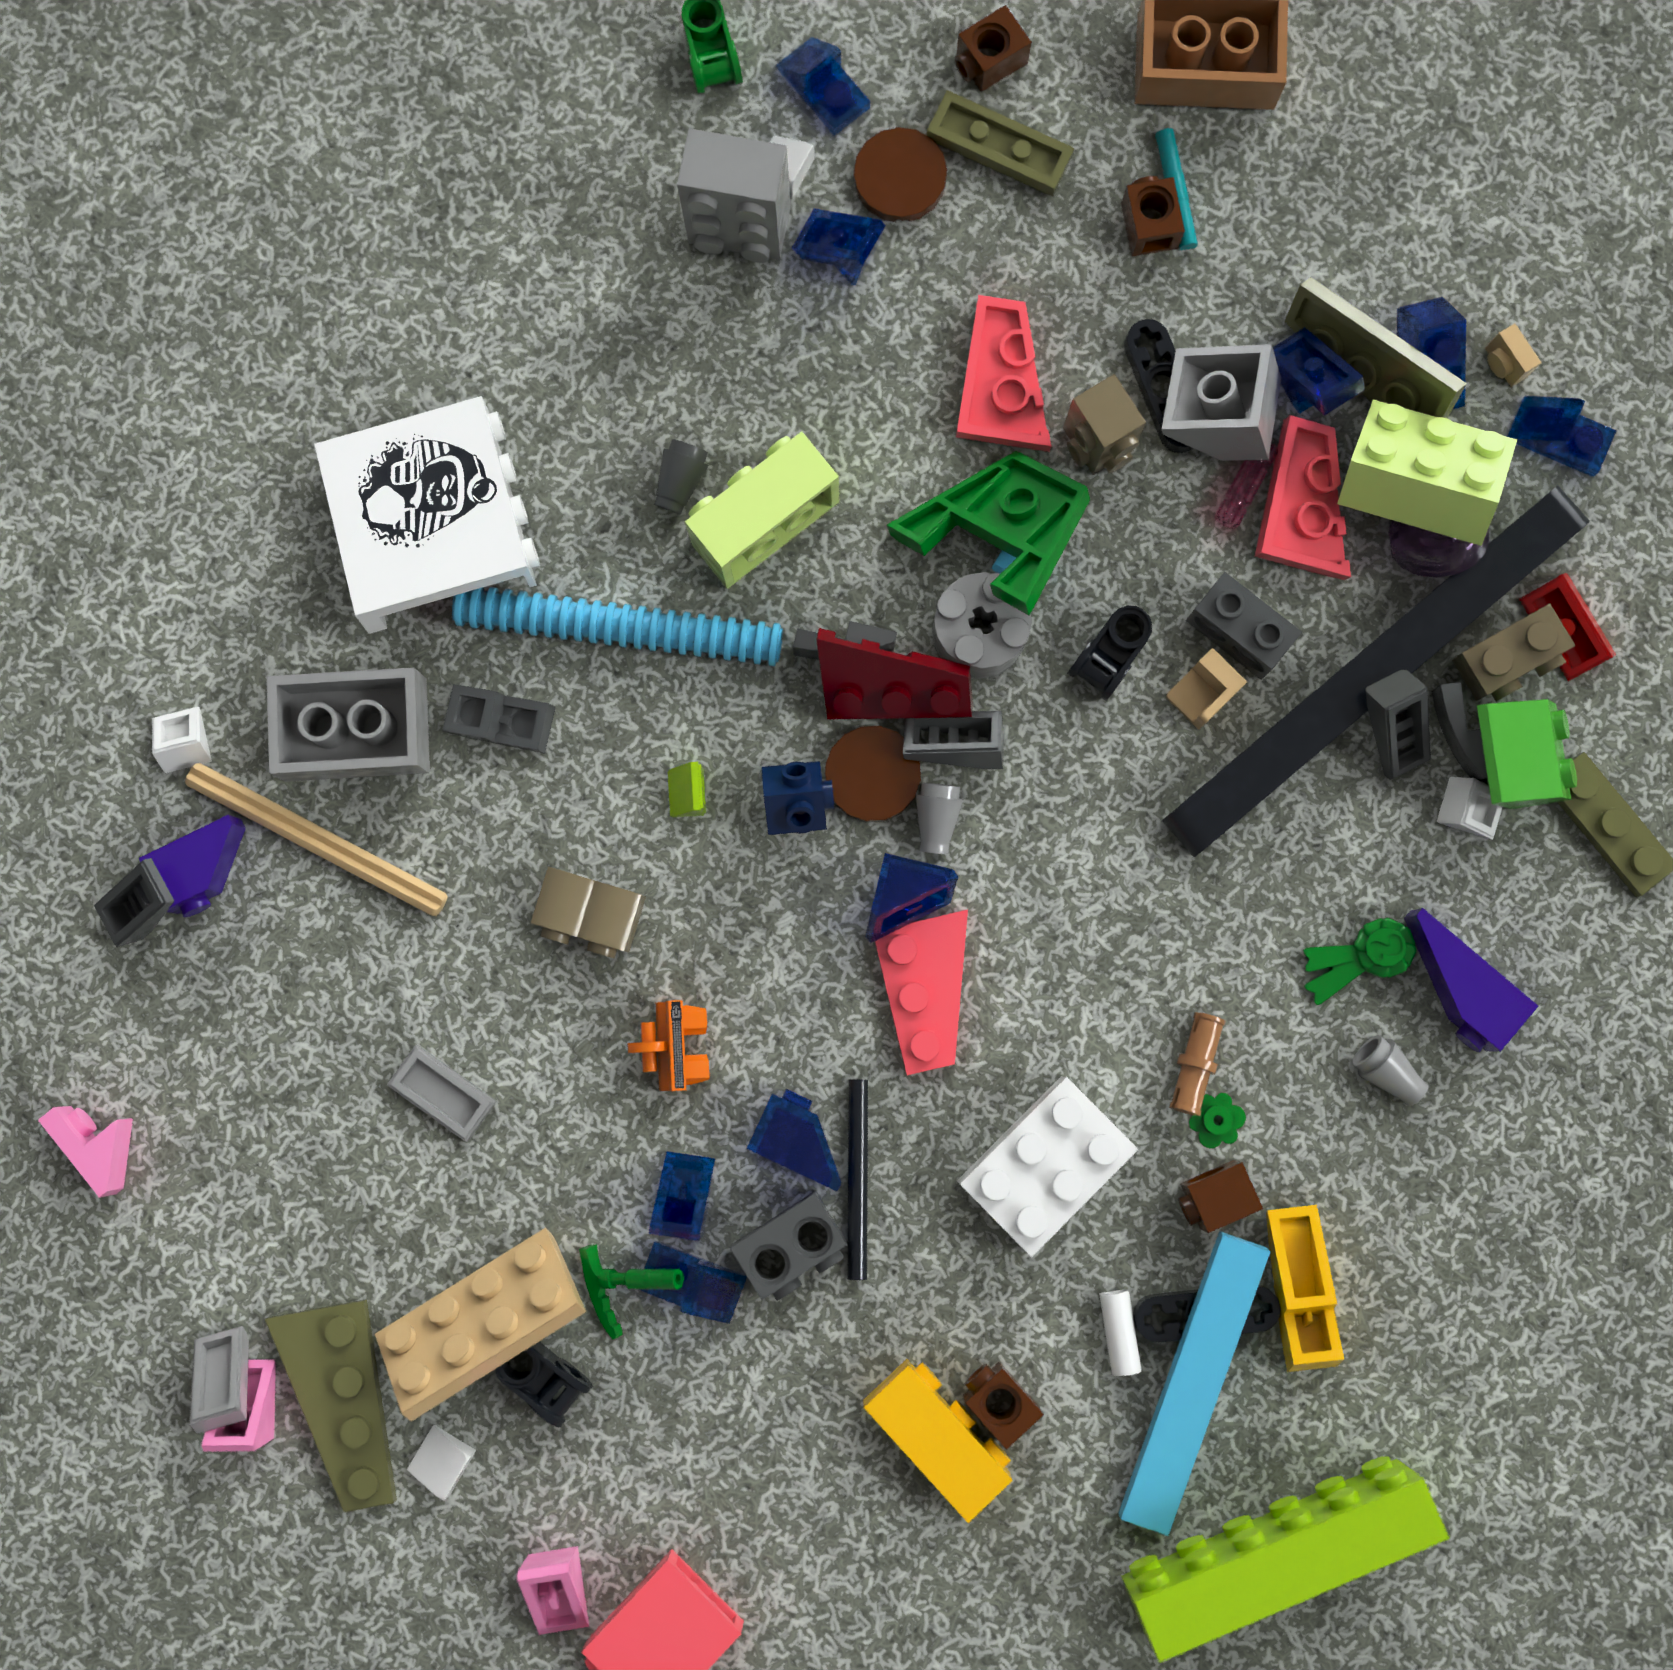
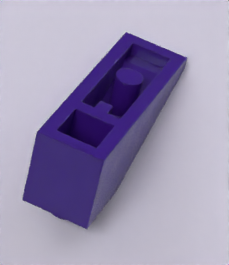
M1424 908L1409 911L1404 920L1407 927L1411 930L1418 952L1448 1019L1459 1028L1455 1035L1466 1046L1476 1052H1480L1482 1049L1486 1052L1502 1051L1538 1008V1005Z

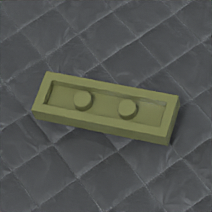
M949 90L946 91L926 134L936 144L1052 197L1073 157L1075 149Z
M1582 752L1573 758L1577 775V787L1570 788L1571 800L1561 801L1558 804L1634 896H1643L1673 871V858L1587 754Z

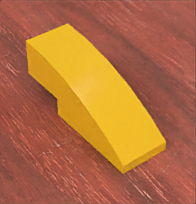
M1317 1205L1267 1210L1268 1244L1275 1295L1279 1300L1281 1308L1279 1327L1287 1372L1337 1367L1344 1360L1334 1312L1337 1299Z

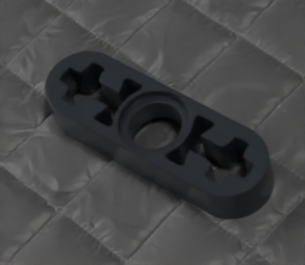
M1153 319L1140 320L1130 328L1124 343L1126 356L1162 444L1168 450L1176 453L1191 451L1194 448L1163 435L1162 424L1164 414L1161 413V410H1165L1167 398L1158 397L1151 389V381L1155 377L1165 375L1171 378L1176 350L1163 324ZM1143 333L1146 334L1148 339L1156 338L1158 340L1153 349V354L1158 364L1152 366L1148 371H1145L1143 368L1149 367L1151 362L1148 350L1145 347H1136ZM1164 358L1167 359V362L1159 363Z
M1258 1285L1256 1294L1259 1300L1268 1303V1310L1262 1311L1260 1313V1320L1254 1322L1253 1316L1248 1314L1241 1334L1267 1331L1277 1323L1280 1317L1281 1308L1278 1298L1271 1290L1262 1285ZM1198 1289L1150 1294L1141 1298L1133 1311L1136 1329L1152 1342L1179 1341L1184 1330H1179L1180 1322L1178 1320L1162 1322V1330L1155 1332L1151 1324L1144 1323V1316L1150 1315L1152 1313V1305L1159 1304L1160 1309L1164 1313L1179 1312L1176 1302L1184 1300L1182 1315L1185 1323H1187Z

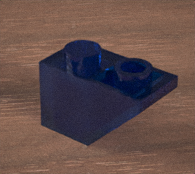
M1443 296L1397 308V336L1465 382L1466 319ZM1465 388L1453 409L1465 407Z

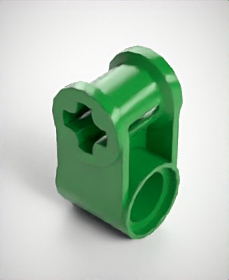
M685 0L681 9L682 22L688 47V59L697 94L705 93L706 87L733 81L736 85L743 84L737 50L734 41L731 40L720 0ZM703 18L714 21L707 28H699L694 25L697 20Z

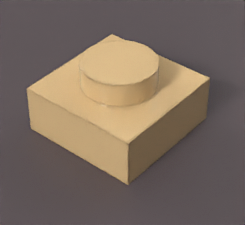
M1515 323L1499 332L1485 348L1489 353L1487 359L1491 370L1497 377L1505 378L1510 387L1526 379L1542 363Z

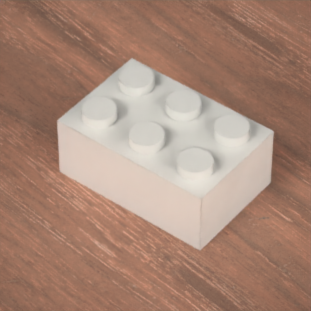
M1061 1076L957 1181L1033 1257L1139 1149L1067 1077Z

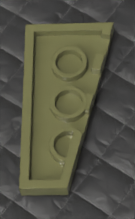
M1312 277L1300 284L1284 322L1325 365L1331 363L1336 365L1344 374L1346 379L1344 384L1357 398L1363 394L1371 403L1373 400L1388 404H1397L1409 410L1448 419L1467 384L1466 382Z
M367 1299L266 1318V1324L343 1512L394 1503L397 1500Z

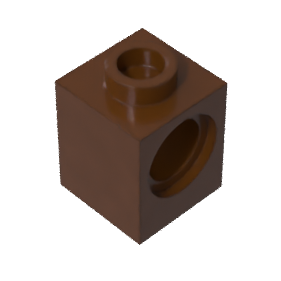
M1004 5L958 34L957 52L954 58L955 64L966 82L973 80L980 91L983 92L1028 64L1032 42L1007 5ZM991 48L999 52V54L996 56H986L980 50Z
M1146 176L1135 180L1131 185H1127L1121 207L1131 256L1178 249L1185 230L1174 177L1159 180L1156 176ZM1144 208L1155 209L1160 213L1161 218L1149 219L1142 214L1141 210Z
M1237 1160L1227 1162L1180 1183L1185 1195L1179 1197L1178 1202L1190 1226L1198 1223L1199 1228L1207 1233L1263 1209L1243 1162Z
M1000 1362L992 1368L987 1364L982 1365L964 1383L969 1389L963 1394L965 1404L1006 1450L1044 1415L1040 1406ZM996 1389H1006L1013 1395L1011 1406L1004 1412L995 1413L986 1407L988 1395Z

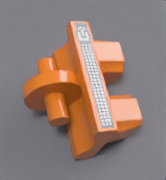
M683 1000L656 1003V1022L641 1023L642 1042L627 1043L628 1053H642L643 1072L658 1071L659 1091L686 1090V1085L709 1080V1060L707 1054L685 1055L684 1036L706 1034V1008L689 1005L683 1006ZM657 1052H658V1070H657Z

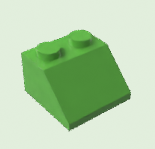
M1548 699L1477 705L1491 803L1508 809L1571 800L1570 788L1577 787V775L1573 759H1565L1562 740L1569 739L1570 736L1565 710H1557V704Z

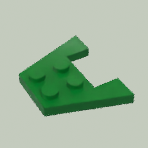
M1014 451L886 526L889 534L896 541L923 556L957 525L1016 557L990 584L993 596L1030 616L1090 501L1087 486L1018 451Z

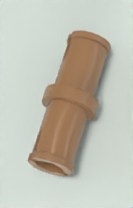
M1195 1012L1185 1054H1179L1177 1064L1181 1066L1169 1108L1200 1117V1110L1210 1074H1216L1218 1064L1214 1063V1058L1222 1028L1226 1021L1213 1015Z

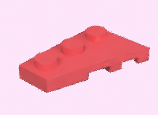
M978 295L956 438L1050 452L1051 441L1049 430L1046 427L1043 411L1044 402L1041 388H1039L1034 361L1035 352L1026 302Z
M1292 415L1283 420L1254 557L1346 580L1351 577L1349 560H1345L1343 536L1346 535L1345 516H1340V507L1337 504L1339 499L1338 487L1341 485L1334 427Z
M968 910L873 932L906 1075L955 1064Z

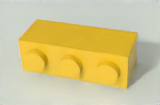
M906 1359L863 1400L864 1409L966 1522L969 1523L1013 1481L1010 1471L1006 1468L1011 1459L992 1438L983 1443L971 1428L977 1422L958 1400L949 1405L937 1392L942 1383L923 1362L915 1368Z

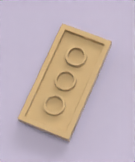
M545 1227L375 1333L401 1414L410 1421H413L584 1314L586 1309L558 1244Z

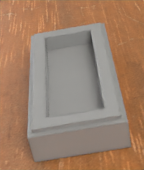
M417 1044L387 1084L391 1089L465 1142H469L497 1102Z
M243 1326L194 1339L190 1426L196 1434L247 1420L249 1339Z

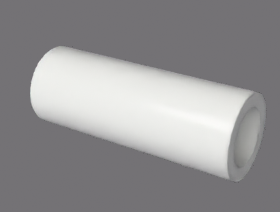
M1123 1289L1100 1293L1112 1375L1127 1376L1142 1372L1129 1290Z

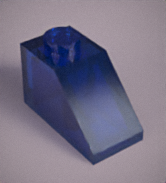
M787 1088L783 1096L772 1093L746 1149L838 1192L842 1179L819 1115L809 1110L813 1101Z

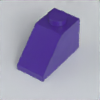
M226 815L139 858L140 862L152 858L173 897L174 902L167 912L174 914L182 913L183 917L196 915L211 906L210 898L222 893L246 829L241 819Z

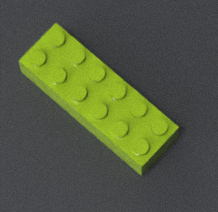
M1388 1456L1378 1457L1361 1466L1363 1473L1347 1480H1344L1343 1476L1325 1479L1315 1486L1317 1493L1298 1500L1297 1496L1283 1497L1269 1505L1270 1513L1253 1520L1249 1515L1236 1517L1222 1526L1223 1533L1206 1540L1203 1535L1192 1536L1176 1545V1553L1159 1560L1157 1555H1148L1129 1565L1130 1572L1122 1575L1121 1578L1144 1634L1159 1663L1450 1539L1424 1478L1398 1459L1391 1461Z

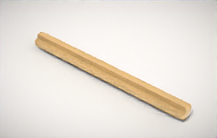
M201 763L194 764L186 776L185 784L188 787L429 915L437 916L446 904L448 896L445 892Z

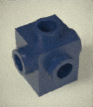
M797 761L786 765L762 767L768 835L802 834L810 831L827 830L825 810L835 809L832 780L822 781L820 761L807 763Z

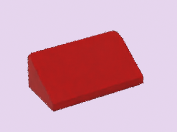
M1568 573L1561 574L1519 599L1528 615L1551 604L1576 645L1562 653L1566 663L1559 666L1568 681L1616 656L1615 651Z

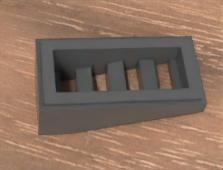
M1399 670L1367 686L1365 689L1366 703L1384 775L1391 780L1431 760L1427 686L1407 670ZM1413 743L1412 746L1398 752V749Z
M972 711V717L905 718L903 757L906 760L979 769H1003L1004 727L1002 711ZM920 730L929 731V744H920ZM940 732L948 733V743H940ZM959 736H968V743H959ZM979 737L988 738V742H979Z
M152 858L142 860L94 906L114 945L120 947L143 940L149 935L173 904L174 899Z

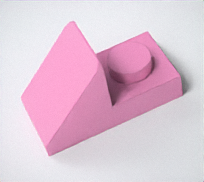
M72 1106L53 1107L38 1120L99 1198L116 1195L124 1188L132 1118L115 1120L97 1136L93 1134L97 1130L96 1124L80 1108L73 1109Z

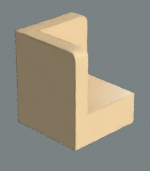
M1212 648L1167 693L1166 697L1199 730L1247 681Z

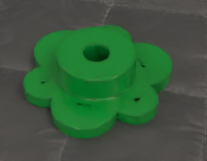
M1220 1093L1215 1098L1205 1094L1200 1110L1201 1115L1200 1117L1192 1115L1189 1119V1126L1193 1131L1199 1132V1141L1204 1147L1216 1148L1222 1141L1232 1144L1237 1140L1238 1132L1236 1129L1244 1125L1246 1114L1241 1107L1232 1105V1099L1226 1093ZM1217 1115L1221 1117L1219 1125L1214 1123V1117Z

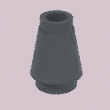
M672 439L669 449H663L657 497L654 505L681 514L683 507L686 506L708 468V465L705 464L708 452L691 444Z

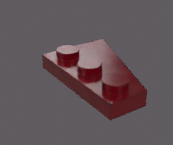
M818 629L816 640L827 720L972 717L973 700L970 666L913 651L908 655H902L879 649L880 643L862 639L861 644L835 638L836 632Z

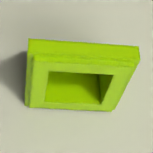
M689 762L668 771L670 816H704V813H706L704 769L699 762Z

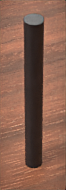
M849 1079L847 1279L867 1280L868 1079Z

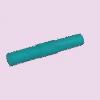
M1164 128L1156 132L1155 136L1164 179L1174 177L1185 230L1179 244L1180 251L1193 249L1198 246L1174 129Z

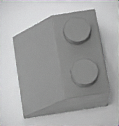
M1272 344L1176 348L1162 424L1163 435L1220 461L1269 460L1281 384V376Z

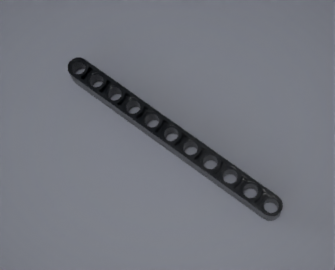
M1556 486L1162 821L1190 854L1196 857L1368 711L1365 693L1367 686L1399 670H1407L1412 674L1583 529L1590 520L1559 486Z

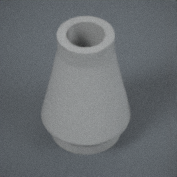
M935 783L921 784V794H916L921 852L949 854L950 841L964 799L959 798L960 786Z
M1376 1035L1366 1041L1354 1056L1353 1064L1359 1069L1358 1075L1361 1078L1399 1098L1407 1106H1413L1418 1103L1428 1090V1084L1418 1075L1392 1039L1385 1040L1381 1035Z

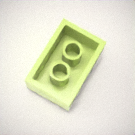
M1373 400L1351 458L1337 504L1482 546L1499 504L1517 439L1502 436L1494 431H1485L1452 422L1447 418L1434 417L1409 410L1397 404Z
M802 431L792 439L789 436H785L775 442L766 452L768 458L753 469L750 466H746L739 470L728 481L727 485L729 488L715 499L712 496L703 498L688 513L690 518L685 521L692 546L727 589L839 503V476Z

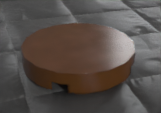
M896 127L880 131L865 142L856 156L854 181L857 196L870 213L884 221L908 220L909 222L921 219L935 209L944 194L947 166L943 152L932 138L916 129Z
M861 726L844 734L831 748L825 764L826 780H832L834 804L848 816L863 822H885L902 814L914 800L921 782L920 761L904 759V737L900 733L883 726Z

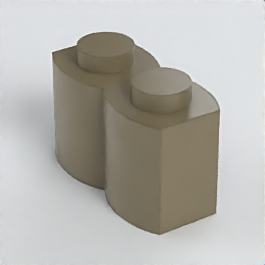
M548 867L531 923L542 926L541 937L568 944L570 937L575 936L589 941L587 951L615 959L617 949L628 953L630 951L646 896Z

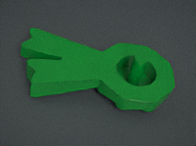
M1379 918L1362 926L1353 945L1309 947L1303 949V954L1308 959L1305 966L1306 972L1331 968L1329 972L1306 983L1304 987L1306 990L1314 993V1002L1316 1005H1320L1363 972L1381 979L1391 978L1404 973L1410 967L1417 951L1411 930L1403 923L1391 918Z

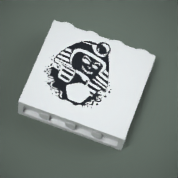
M482 396L314 444L354 613L368 634L388 629L385 615L520 576L525 577L529 587L537 586L532 568L540 566L538 554L532 538L524 539L521 525L529 523L521 496L513 497L509 484L517 481L516 472L509 453L501 454L499 441L506 440L503 424L498 411L489 413Z

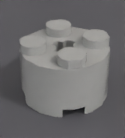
M982 572L970 574L953 582L938 600L934 616L932 635L935 650L941 659L970 666V675L976 679L997 676L1012 667L1023 652L1032 625L1031 614L1028 616L993 596L990 584L1000 573ZM975 618H981L983 622L989 621L991 623L988 634H983L980 628L971 629Z

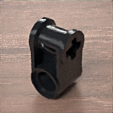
M1127 605L1117 609L1096 638L1091 639L1067 674L1071 677L1078 675L1101 691V698L1107 701L1132 666L1130 664L1148 641L1152 633L1150 616L1137 606ZM1123 620L1135 623L1140 631V638L1134 642L1121 640L1117 636L1115 625Z
M539 1341L525 1350L532 1357L533 1368L530 1371L518 1372L507 1361L496 1368L495 1372L502 1384L506 1385L527 1402L537 1415L549 1424L560 1428L566 1421L564 1415L581 1393H588L593 1385L578 1369L568 1361L559 1358ZM562 1386H566V1388L559 1395V1397L556 1400H554L553 1397L560 1390V1388Z

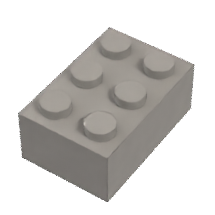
M689 128L677 182L688 243L694 244L696 249L707 254H720L722 250L740 252L741 256L746 260L757 263L767 262L769 258L780 260L791 209L787 146Z
M416 668L266 676L269 774L285 782L430 773L427 678Z

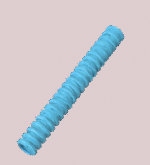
M482 587L455 595L452 602V618L455 625L463 627L467 622L471 628L478 629L480 624L484 625L486 630L491 631L495 626H498L501 632H508L510 628H514L516 634H523L525 630H529L531 636H537L539 632H544L546 638H552L554 634H559V638L562 640H567L569 636H574L575 641L582 642L584 638H589V642L596 644L599 639L604 640L605 645L611 646L613 641L619 642L620 647L625 648L628 643H632L635 649H641L643 645H647L650 651H656L658 647H663L665 653H671L673 649H678L680 655H686L687 651H693L695 657H701L702 653H708L711 659H716L718 654L723 655L724 660L730 661L732 656L738 657L739 662L745 663L747 658L753 659L754 664L758 665L761 664L762 660L768 661L769 666L774 667L776 662H779L783 629L780 623H774L773 627H766L765 621H759L758 625H751L749 619H744L743 623H736V619L733 617H729L726 622L721 621V617L718 615H714L711 620L706 619V615L699 613L697 618L692 617L691 613L686 611L682 616L677 615L675 610H669L668 614H663L660 608H654L653 612H648L645 606H639L638 610H632L630 604H624L623 608H617L615 602H610L608 606H603L600 600H595L593 604H588L584 598H580L577 603L573 602V599L565 596L563 601L558 600L556 595L552 594L549 595L548 599H545L541 593L537 592L533 597L528 596L526 591H520L518 595H514L511 589H505L503 593H499L496 587H490L488 591H484Z

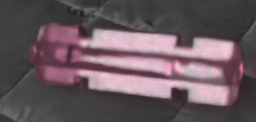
M1271 443L1269 460H1245L1242 463L1225 495L1228 499H1224L1215 514V520L1230 529H1236L1240 525L1247 512L1245 507L1248 508L1267 474L1266 469L1272 465L1277 455L1278 448Z

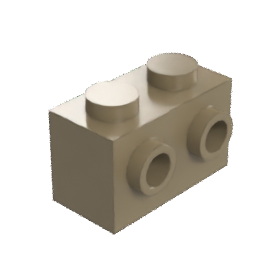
M1113 374L1073 398L1063 429L1070 439L1067 442L1068 450L1077 465L1080 467L1087 465L1093 475L1104 468L1110 474L1119 470L1133 459L1131 452L1140 444L1139 437L1146 425V421L1117 376Z
M1548 604L1462 652L1452 661L1476 701L1489 694H1492L1495 701H1498L1523 687L1518 678L1535 669L1538 676L1541 677L1566 663L1562 653L1576 645L1551 604Z

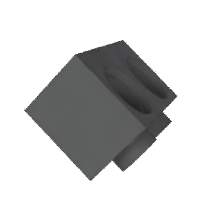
M1226 572L1221 575L1186 619V622L1260 680L1273 670L1302 633V631Z
M815 1190L734 1242L730 1250L761 1300L773 1294L776 1300H780L802 1285L798 1277L814 1266L818 1273H821L842 1260L844 1256L840 1250L847 1246V1240ZM807 1222L820 1223L827 1231L828 1237L826 1242L818 1248L804 1246L798 1235L801 1226ZM774 1249L782 1254L785 1260V1267L780 1273L767 1275L758 1268L757 1255L763 1250Z

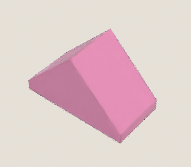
M275 1359L248 1360L247 1420L205 1431L201 1445L203 1452L256 1451L274 1439Z
M578 1546L528 1554L517 1571V1581L538 1634L543 1635L589 1627Z

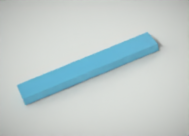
M1219 1231L1118 1514L1121 1520L1169 1536L1269 1258L1270 1250L1267 1247Z

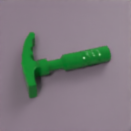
M597 1244L587 1245L579 1249L586 1287L591 1302L602 1326L612 1340L622 1336L623 1331L621 1324L616 1321L614 1310L610 1309V1298L605 1294L606 1289H614L617 1285H626L628 1289L679 1290L684 1282L683 1272L680 1269H629L627 1272H617L615 1269H602Z

